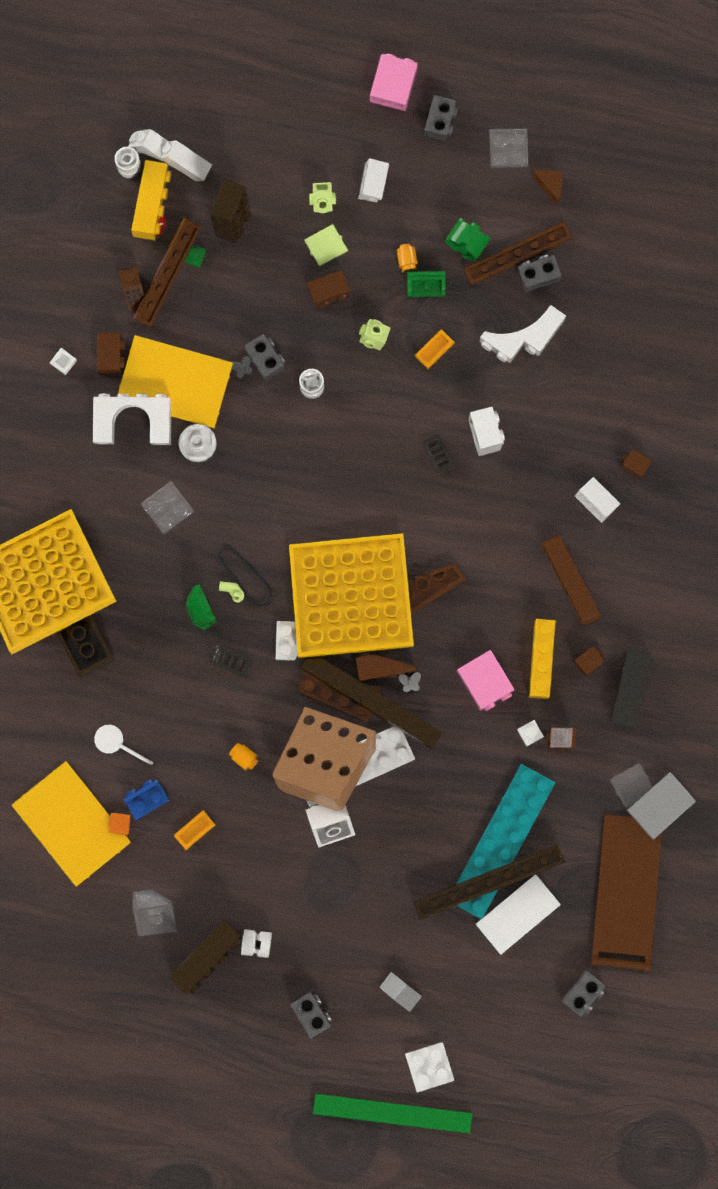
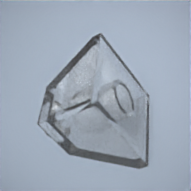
M153 890L133 892V912L138 936L177 932L171 900Z

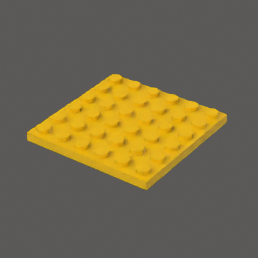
M72 509L0 545V632L11 654L117 602Z
M403 533L289 545L298 658L414 647Z

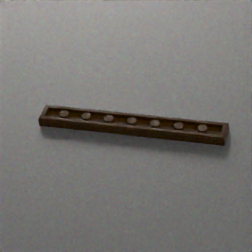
M319 656L308 657L301 667L306 673L431 750L442 736L443 732Z
M557 844L416 900L413 904L419 919L422 920L563 864L565 860Z

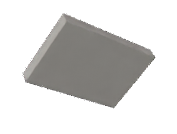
M669 772L627 811L653 840L696 801L675 776Z

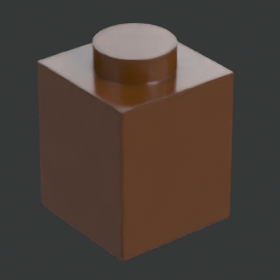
M632 449L631 453L626 452L620 461L624 463L621 469L641 480L652 460Z
M592 646L573 662L584 677H586L605 662L603 659L605 656L599 648L595 649Z

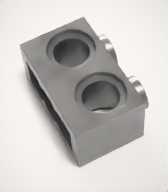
M434 95L424 136L446 141L447 135L451 136L453 130L451 120L452 118L456 119L458 108L455 107L456 100ZM445 107L449 111L442 113L439 109ZM442 125L444 129L437 130L435 126Z
M543 255L534 262L525 261L520 264L517 270L524 292L558 282L561 279V273L554 255ZM550 266L552 271L547 273L543 270V267ZM532 272L535 277L527 278L525 273Z
M262 334L244 346L245 351L265 381L284 370L283 363H285V360L280 353L276 354L274 351L275 345L270 337L266 338ZM259 345H263L266 347V350L260 353L256 351V348ZM268 361H274L276 362V366L273 368H268L266 366V363Z
M585 970L561 1001L580 1017L583 1014L587 1016L593 1008L591 1004L594 1000H599L606 992L603 990L605 985ZM590 981L596 984V990L592 993L586 990V985ZM577 997H582L584 1000V1005L581 1008L574 1006V1000Z
M311 992L290 1004L310 1039L331 1027L329 1022L332 1021L328 1012H323L319 1005L322 1002L318 995H313ZM310 1000L313 1003L312 1010H303L302 1002ZM320 1017L323 1020V1026L320 1028L313 1027V1018Z

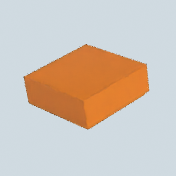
M111 813L108 833L128 835L130 815Z

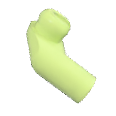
M220 581L219 591L229 592L233 601L237 603L244 599V592L237 583Z

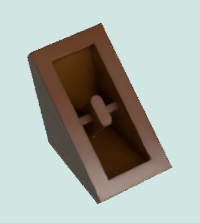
M536 169L533 173V179L556 205L559 204L563 172Z

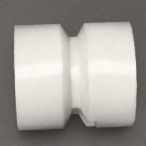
M131 147L120 148L115 154V163L119 174L125 178L137 176L141 170V162L137 151Z
M307 369L300 375L299 384L302 394L311 399L317 398L323 393L324 377L321 372L316 369Z
M244 929L241 955L252 956L256 953L258 957L269 958L272 932L261 931L257 934L255 930ZM256 940L261 941V947H256Z

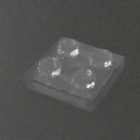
M490 129V168L528 167L527 129Z
M172 481L141 503L163 534H166L194 513L192 507Z

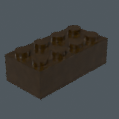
M224 179L210 213L215 236L235 244L238 238H242L244 233L243 225L245 221H249L251 211H249V194H247L245 186Z
M92 614L56 632L80 678L115 661Z
M223 919L175 970L169 979L185 994L189 992L193 994L202 985L200 983L203 977L207 979L215 971L213 967L216 963L222 964L229 956L227 952L230 949L235 950L242 942L240 938L243 935L226 919Z

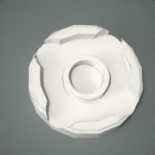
M194 424L185 428L179 436L178 444L185 458L193 462H202L213 455L217 442L215 434L205 425Z

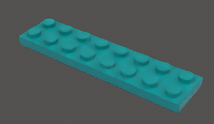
M523 764L520 765L457 884L514 861L556 782ZM498 890L457 906L482 919Z

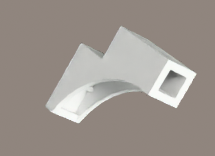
M151 129L136 131L129 139L130 144L128 147L172 166L196 182L204 181L212 167L211 163L177 140L168 141Z
M550 305L542 317L531 326L508 334H495L485 331L480 337L479 342L482 343L481 346L485 350L495 352L497 358L503 362L511 363L522 346H525V350L528 353L539 356L564 322L566 315Z

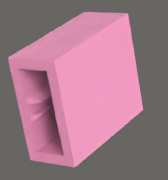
M381 54L370 93V102L406 111L418 63L408 58L404 60L397 58L393 54Z
M491 650L457 669V673L480 711L483 709L488 711L496 706V701L500 699L505 701L512 697L511 692L514 691V688Z

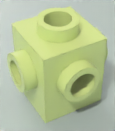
M331 182L313 183V194H309L310 205H314V212L327 213L333 211L332 204H336V193H332Z
M369 319L366 325L362 324L359 334L361 338L359 342L368 348H375L380 351L386 343L390 327L383 325L378 320Z

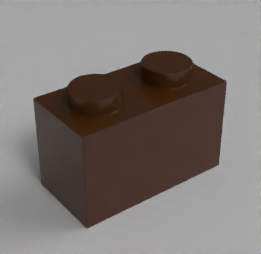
M342 270L307 282V289L315 308H325L333 301L341 302L350 296V289Z
M120 332L97 333V371L99 374H122V368H125V357H122V350H125V338L121 337Z

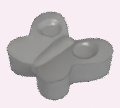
M416 672L411 677L404 674L399 676L398 679L404 686L403 691L405 693L410 690H419L420 673Z

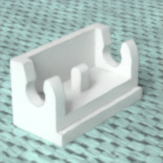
M368 159L365 164L358 199L372 202L382 199L389 163Z
M594 477L575 495L601 523L620 505Z

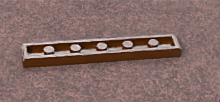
M183 218L133 319L151 328L201 226L188 218Z
M564 221L464 267L463 271L470 285L473 286L572 240L573 237Z

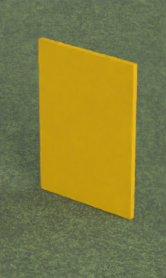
M135 335L118 394H129V397H136V394H148V397H155L156 394H166L167 398L172 400V417L215 429L233 363Z
M67 761L56 770H53L51 774L12 804V807L76 887L131 843L126 835L108 833L110 815Z

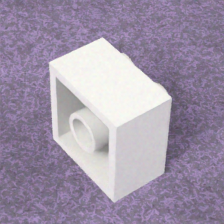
M493 407L470 412L468 421L478 456L500 451L505 438L503 430L498 428L500 420L497 411L494 412Z
M314 805L306 810L318 848L355 835L346 805L340 811L321 805Z

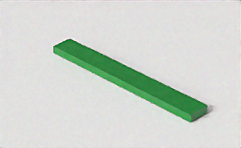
M317 1093L315 1094L313 1114L462 1133H470L472 1113Z

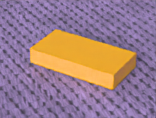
M441 329L415 354V358L429 369L455 342Z
M203 810L175 833L174 837L187 850L216 824Z

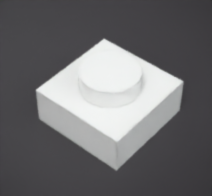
M61 348L50 361V364L66 375L77 360Z
M535 720L517 729L526 747L544 737Z

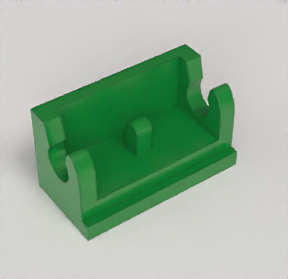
M445 271L407 272L408 297H445Z

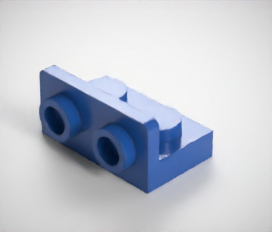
M150 779L142 784V789L138 791L133 789L125 794L126 798L123 800L135 820L142 818L170 801L158 780L153 781V779Z

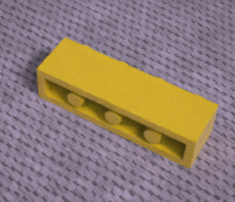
M145 160L131 229L133 237L155 240L156 234H160L161 223H159V218L163 217L164 214L162 203L163 199H167L168 188H166V183L170 182L171 171H169L168 164Z
M536 619L534 622L529 698L548 699L550 697L555 620Z

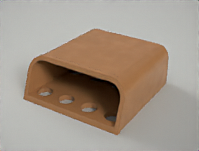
M304 707L299 721L273 772V778L278 788L285 793L332 810H342L376 750V731ZM308 717L315 719L313 724L308 725ZM330 723L332 728L329 731H323L321 729L322 725ZM348 729V736L340 737V730ZM359 735L367 737L364 743L356 742V738Z

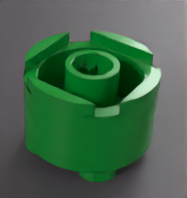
M459 218L445 242L455 252L463 253L462 256L464 258L476 261L491 238L485 233L480 232L481 227L473 222L468 224L464 219Z

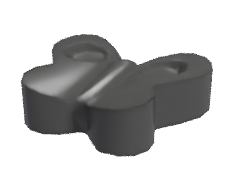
M245 356L240 363L232 362V370L237 373L239 379L243 378L244 374H252V368L250 367L251 358L249 356Z

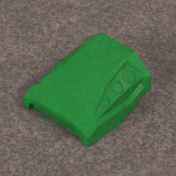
M200 584L194 586L188 595L185 608L192 624L205 630L210 628L216 622V619Z

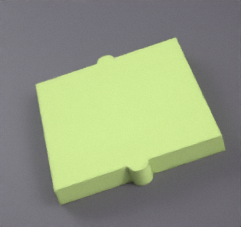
M333 224L304 240L310 250V255L315 258L319 267L348 251L342 241V236L338 234Z

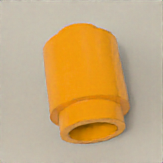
M411 244L400 245V248L396 251L399 268L402 269V273L416 271L418 262L415 247L411 246Z
M237 743L229 753L232 757L231 759L245 771L248 768L252 770L258 763L256 759L258 755L244 744Z

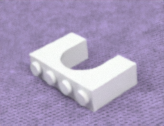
M99 394V397H93V443L114 444V427L118 414L126 408L138 407L145 410L150 419V444L171 445L172 400L167 398L166 394H156L155 397H148V394H136V397H129V394H118L117 397H110V394Z

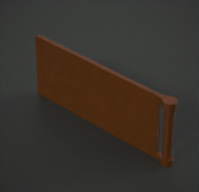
M608 814L604 816L591 966L597 967L601 965L638 969L650 973L662 832L652 840L633 817ZM600 951L645 956L644 962L601 958L598 957V953Z

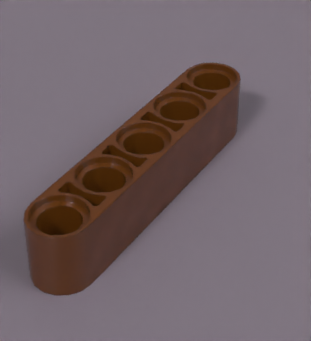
M556 535L542 542L541 546L582 625L586 626L600 619L601 614L561 537Z

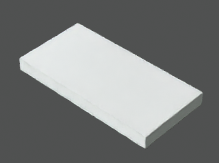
M535 874L477 922L476 925L501 955L561 904Z

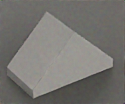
M392 972L379 987L409 1012L422 997Z

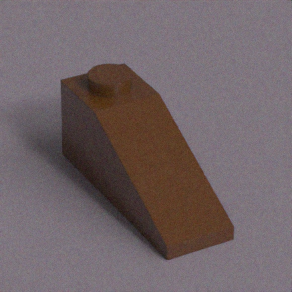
M370 652L361 653L356 658L360 682L410 674L417 671L416 666L375 654L370 655Z

